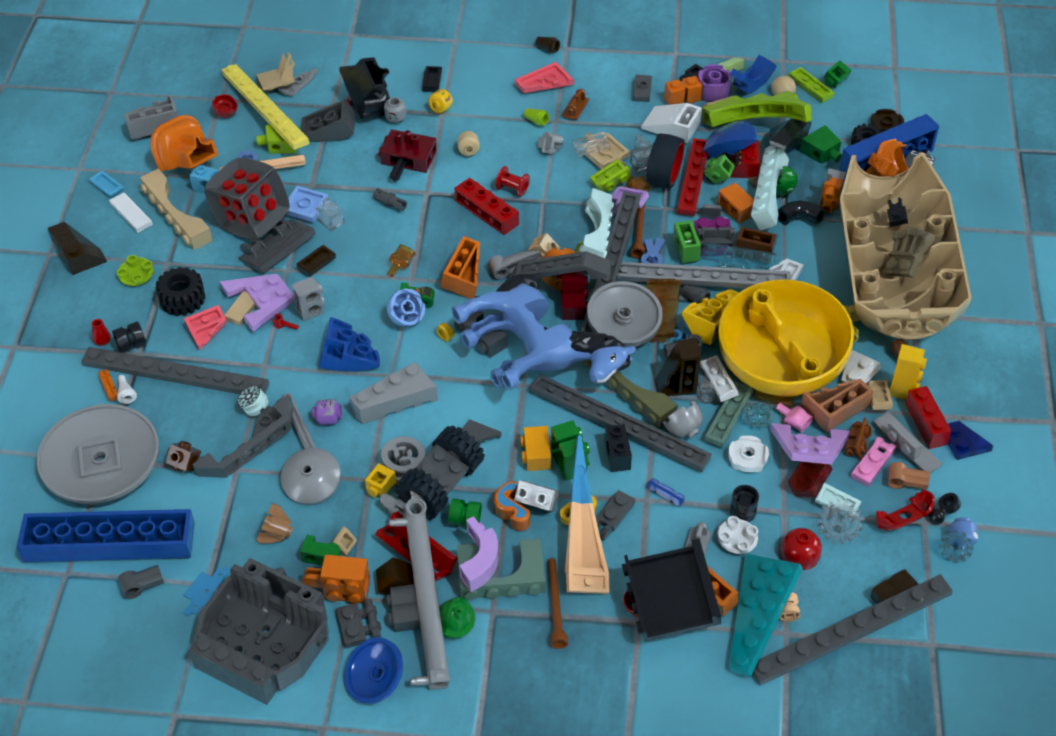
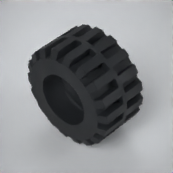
M188 267L172 268L158 277L155 288L159 304L165 312L168 311V314H175V316L183 314L184 316L187 313H194L195 309L198 310L201 308L200 305L204 304L205 291L202 278L194 269L190 270Z

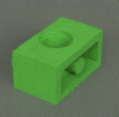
M692 220L674 223L673 239L681 262L700 261L701 244Z

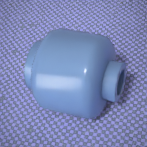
M956 518L950 524V541L953 545L958 546L959 549L966 550L970 549L971 545L977 543V524L971 521L970 518Z

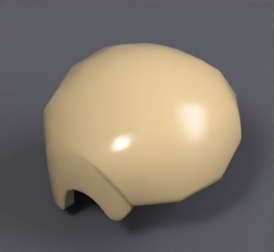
M782 75L777 77L771 84L772 94L776 95L785 91L796 94L795 81L789 76Z

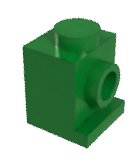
M839 60L826 72L824 76L825 83L829 87L833 86L836 89L848 78L852 70Z

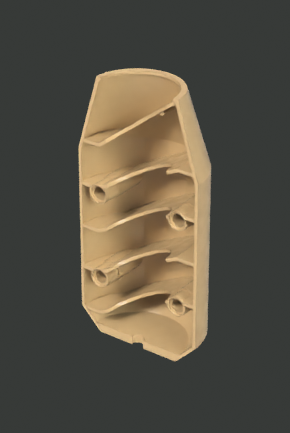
M924 152L914 157L910 168L896 174V176H874L868 174L859 167L856 155H852L840 197V208L856 314L865 326L883 335L900 339H920L934 335L959 319L967 310L972 299L951 194ZM898 198H901L903 206L906 208L908 224L890 227L887 209H889L888 200L891 199V202L896 204L898 203ZM907 227H922L926 232H930L935 236L934 242L923 255L914 278L888 276L884 273L890 258L888 253L893 251V232H901Z

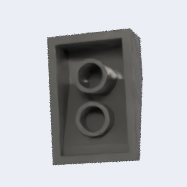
M343 99L302 117L301 131L309 138V141H334L349 138L354 134L356 113L346 99Z

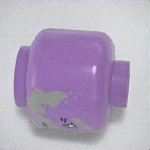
M335 399L317 401L316 407L312 408L313 419L316 418L320 425L336 424L342 418L341 404H338Z

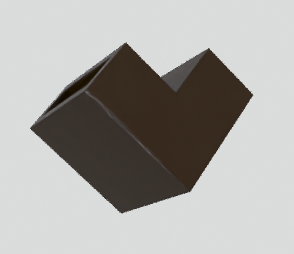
M392 557L376 569L379 593L391 594L390 587L414 584L412 564Z

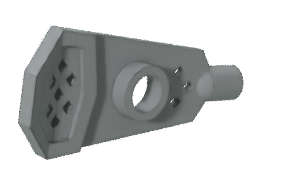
M314 68L309 72L299 74L294 77L295 83L285 87L280 86L278 91L284 95L294 97L314 79V75L318 73V70Z

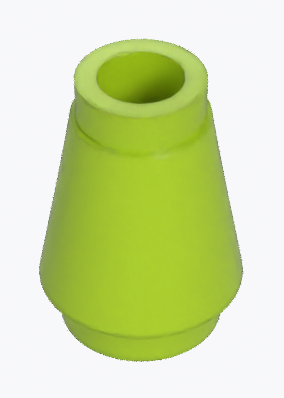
M526 108L524 111V117L538 126H545L549 121L550 116L546 110Z

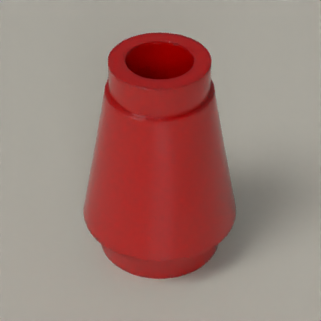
M101 319L93 320L91 323L93 342L99 346L107 345L111 338L110 332Z

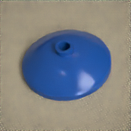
M375 637L362 642L354 649L347 661L344 674L346 688L354 699L365 704H374L383 701L393 693L400 682L403 672V659L398 647L388 639Z

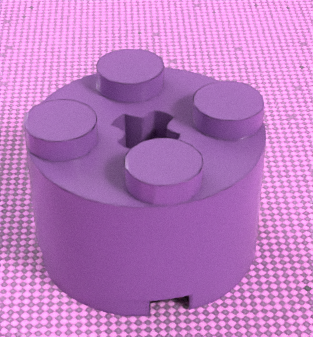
M710 64L704 66V69L699 71L698 79L702 85V101H716L728 97L732 77L730 70L723 69L722 65Z

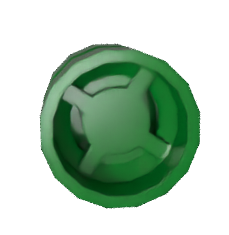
M453 498L449 508L448 524L461 526L463 523L467 527V519L473 516L479 523L482 503L476 501L465 503L463 499Z

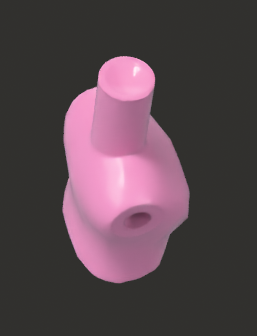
M779 403L776 407V410L785 415L784 423L791 425L792 428L797 429L800 433L813 420V416L806 413L800 406H795L790 410L782 403Z

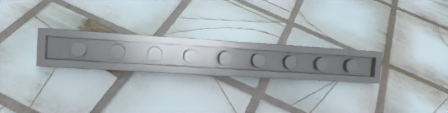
M622 262L617 281L748 288L764 281L790 280L791 271Z

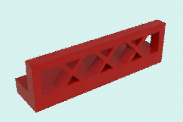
M394 512L391 514L390 520L403 518V515L399 512ZM388 523L387 526L377 529L376 536L411 562L410 548L402 546L409 547L406 526L395 527L389 526ZM429 536L433 568L440 571L438 573L434 571L436 582L452 573L457 557Z

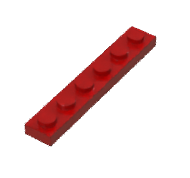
M693 138L677 214L695 216L708 156L704 151L707 142L705 139Z

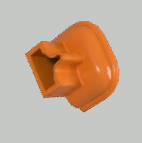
M177 116L159 125L151 135V152L160 171L172 170L177 167L192 169L218 156L214 140L205 138L200 123L193 116Z

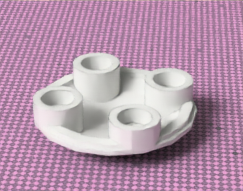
M730 516L727 521H724L719 526L717 532L718 541L729 552L746 554L757 545L758 528L736 516Z

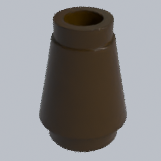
M538 36L536 38V46L550 53L557 52L560 48V41L556 37Z

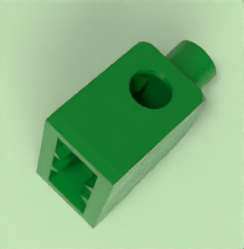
M824 125L802 138L800 152L822 164L830 159L838 163L842 158V154L839 152L841 141Z

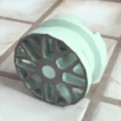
M253 385L241 392L237 403L248 416H256L261 413L260 410L262 408L265 409L269 401L267 395L258 386Z

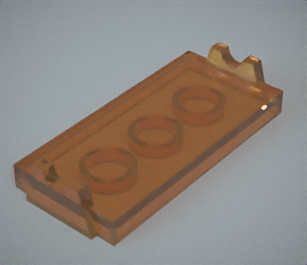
M675 278L647 280L646 288L659 300L663 314L660 329L650 340V343H654L656 340L665 343L667 337L675 336L681 288L680 280H675Z

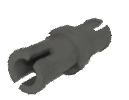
M377 188L373 193L374 199L384 202L388 207L392 206L400 211H404V208L406 209L407 207L406 200L396 197L391 192L387 193Z

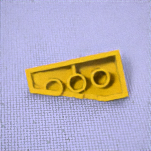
M729 289L715 294V297L712 299L704 298L701 303H690L682 311V316L691 333L700 336L702 343L711 345L718 338L719 322L726 305L739 292Z

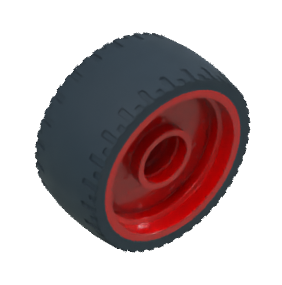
M659 133L657 135L647 165L646 181L648 183L665 188H672L674 186L683 160L684 139L670 134Z

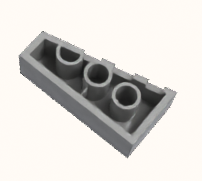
M416 362L349 397L351 412L361 424L386 417L388 413L403 412V409L414 406L415 408L422 406L423 402L438 401L437 386Z

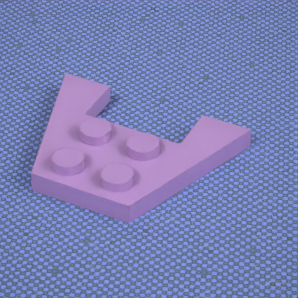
M278 274L220 281V287L227 297L245 291L254 301L258 310L244 315V320L252 332L295 301L293 293Z
M771 423L770 431L791 461L832 465L849 439L850 431L830 429V438L825 436L814 437L805 434H791V425Z

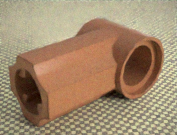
M894 462L889 465L888 485L891 488L902 489L905 486L922 489L928 488L929 471L907 468L906 464L901 462Z

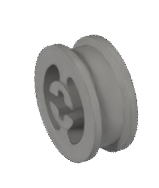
M405 436L391 439L383 446L381 451L382 465L395 471L396 482L409 469L416 468L425 458L423 445L418 440Z

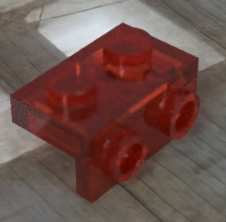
M800 461L788 480V484L795 497L816 498L833 469L830 464Z

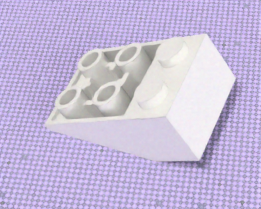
M689 103L654 106L642 124L641 129L656 134L674 135L684 139L685 143L688 144L701 122L702 108Z

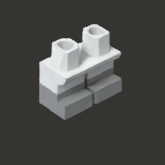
M522 480L519 481L514 501L548 511H555L560 491Z

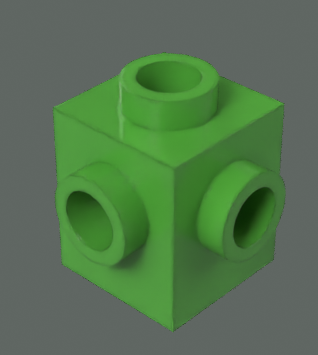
M724 154L717 158H711L706 164L707 167L704 173L714 184L730 178L735 166Z

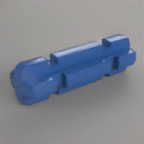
M654 478L649 481L647 488L651 491H657L658 495L669 501L673 500L672 503L677 506H681L684 502V495L679 492L676 494L674 489L663 483L659 484L660 481Z

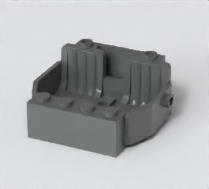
M249 558L243 567L236 564L233 565L230 569L231 575L218 585L215 594L202 609L196 630L197 640L189 649L194 668L268 705L277 690L281 691L304 676L328 642L329 629L323 594Z

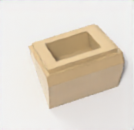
M343 526L332 543L337 544L340 547L341 554L347 556L357 542V539Z

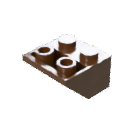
M741 227L737 237L735 254L770 262L778 235Z

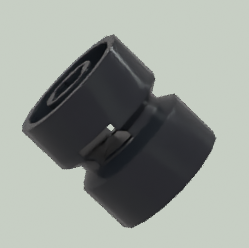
M138 321L128 324L126 329L120 327L112 330L120 353L131 350L132 346L139 347L147 344ZM128 334H132V335H133V338H132L131 340H130Z
M740 485L734 489L730 507L731 516H736L747 522L754 520L759 501V493L754 487Z

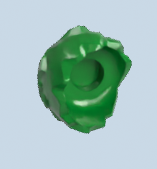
M782 167L783 172L778 176L776 194L778 196L789 195L797 187L798 176L791 167Z

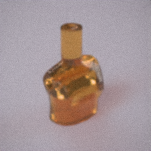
M630 175L625 186L626 188L648 192L651 189V185L646 182L643 176L634 178Z
M400 244L397 250L390 255L389 260L393 265L387 274L394 277L399 268H408L416 254L415 251Z

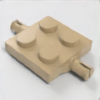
M590 132L585 135V138L590 142L582 147V153L600 169H603L617 159L625 167L627 166L622 160L630 156V151L609 133L597 138Z

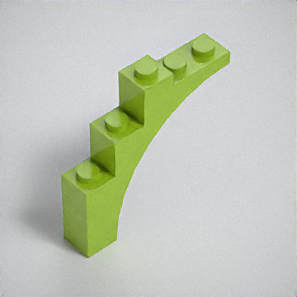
M785 91L771 97L760 93L746 99L735 95L702 107L703 122L710 127L759 117H783L803 122L812 120L810 104L799 100L797 94L790 91Z

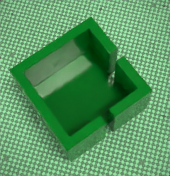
M574 420L551 427V453L564 481L573 479L576 440L578 435H581L583 438L581 428L576 426ZM582 439L587 469V466L590 465L588 458L590 448L588 443Z

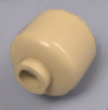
M465 131L458 136V150L462 155L473 156L479 151L480 143L476 133Z

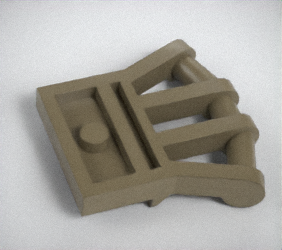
M907 227L901 232L896 231L892 233L894 240L893 251L888 253L890 258L884 270L885 274L888 276L914 278L923 255L935 240V236L930 232H926L922 227Z

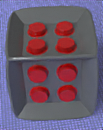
M236 158L218 171L204 187L208 205L219 226L229 233L245 238L258 239L262 237L287 214L290 208L289 198L278 172L267 163L249 158Z

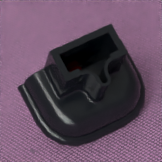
M375 57L362 58L356 65L341 66L339 71L349 93L347 102L350 106L354 105L360 118L369 119L385 115L384 104L390 99L385 82L389 69L379 67Z

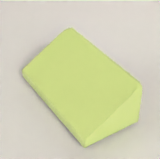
M734 57L718 65H722L723 69H728L730 72L733 68L738 71L744 68L745 60Z

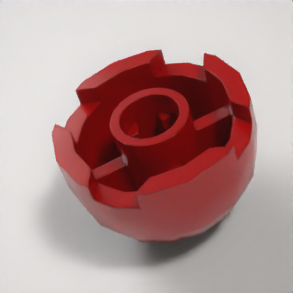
M795 528L787 532L783 537L779 550L782 561L798 563L802 566L803 570H809L815 567L821 558V541L810 529Z

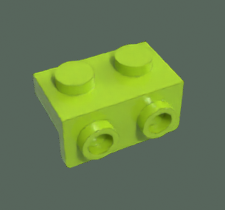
M617 159L590 176V181L598 190L610 192L615 186L629 179L630 168L629 166L625 167Z

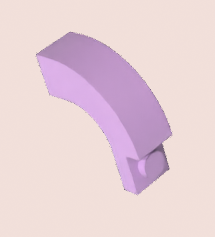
M474 516L467 519V532L479 547V551L472 559L459 565L460 578L470 592L487 583L495 573L498 565V540L492 527L486 530L482 522L478 523Z

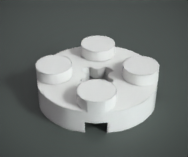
M741 436L729 446L728 458L732 468L735 470L759 473L768 462L769 449L757 437ZM749 451L753 456H746L745 454Z

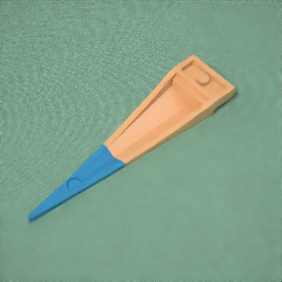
M578 435L565 563L566 592L607 595L609 594V571L595 517L582 437Z

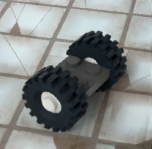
M447 426L434 440L432 450L416 468L409 469L397 482L395 492L399 494L398 498L405 503L412 498L423 500L427 506L426 518L429 520L434 519L448 503L449 498L447 495L463 476L471 475L483 462L485 454H483V448L479 447L481 444L474 440V436H469V432L466 430L463 432L460 427Z

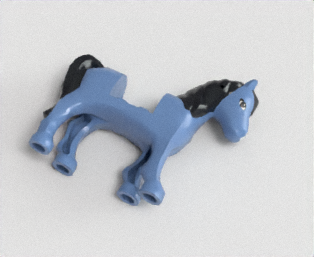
M529 274L512 276L495 292L475 296L473 299L469 298L465 303L453 306L451 309L453 317L458 324H462L471 314L478 311L482 312L488 309L502 311L500 314H490L483 320L471 324L470 329L461 332L462 341L468 349L475 347L482 336L495 330H510L524 344L527 352L526 356L515 360H505L500 368L491 371V379L499 389L506 386L508 390H512L519 384L520 376L528 370H563L571 364L584 360H591L592 362L589 371L590 380L593 383L603 384L612 375L628 368L630 361H634L630 354L634 353L636 348L634 346H626L614 336L605 333L572 332L566 324H559L545 330L538 321L548 311L549 303L539 291L535 278Z

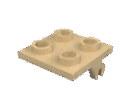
M287 52V58L282 53L278 69L256 74L263 91H271L276 87H285L295 83L293 78L295 62L289 52Z

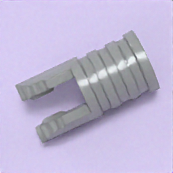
M382 494L380 503L389 511V514L399 512L404 516L407 503L401 499L397 500L388 494Z

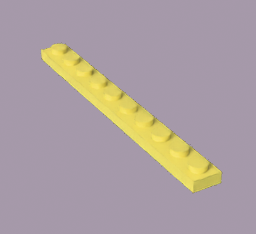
M237 64L221 69L222 75L293 150L309 145V138Z

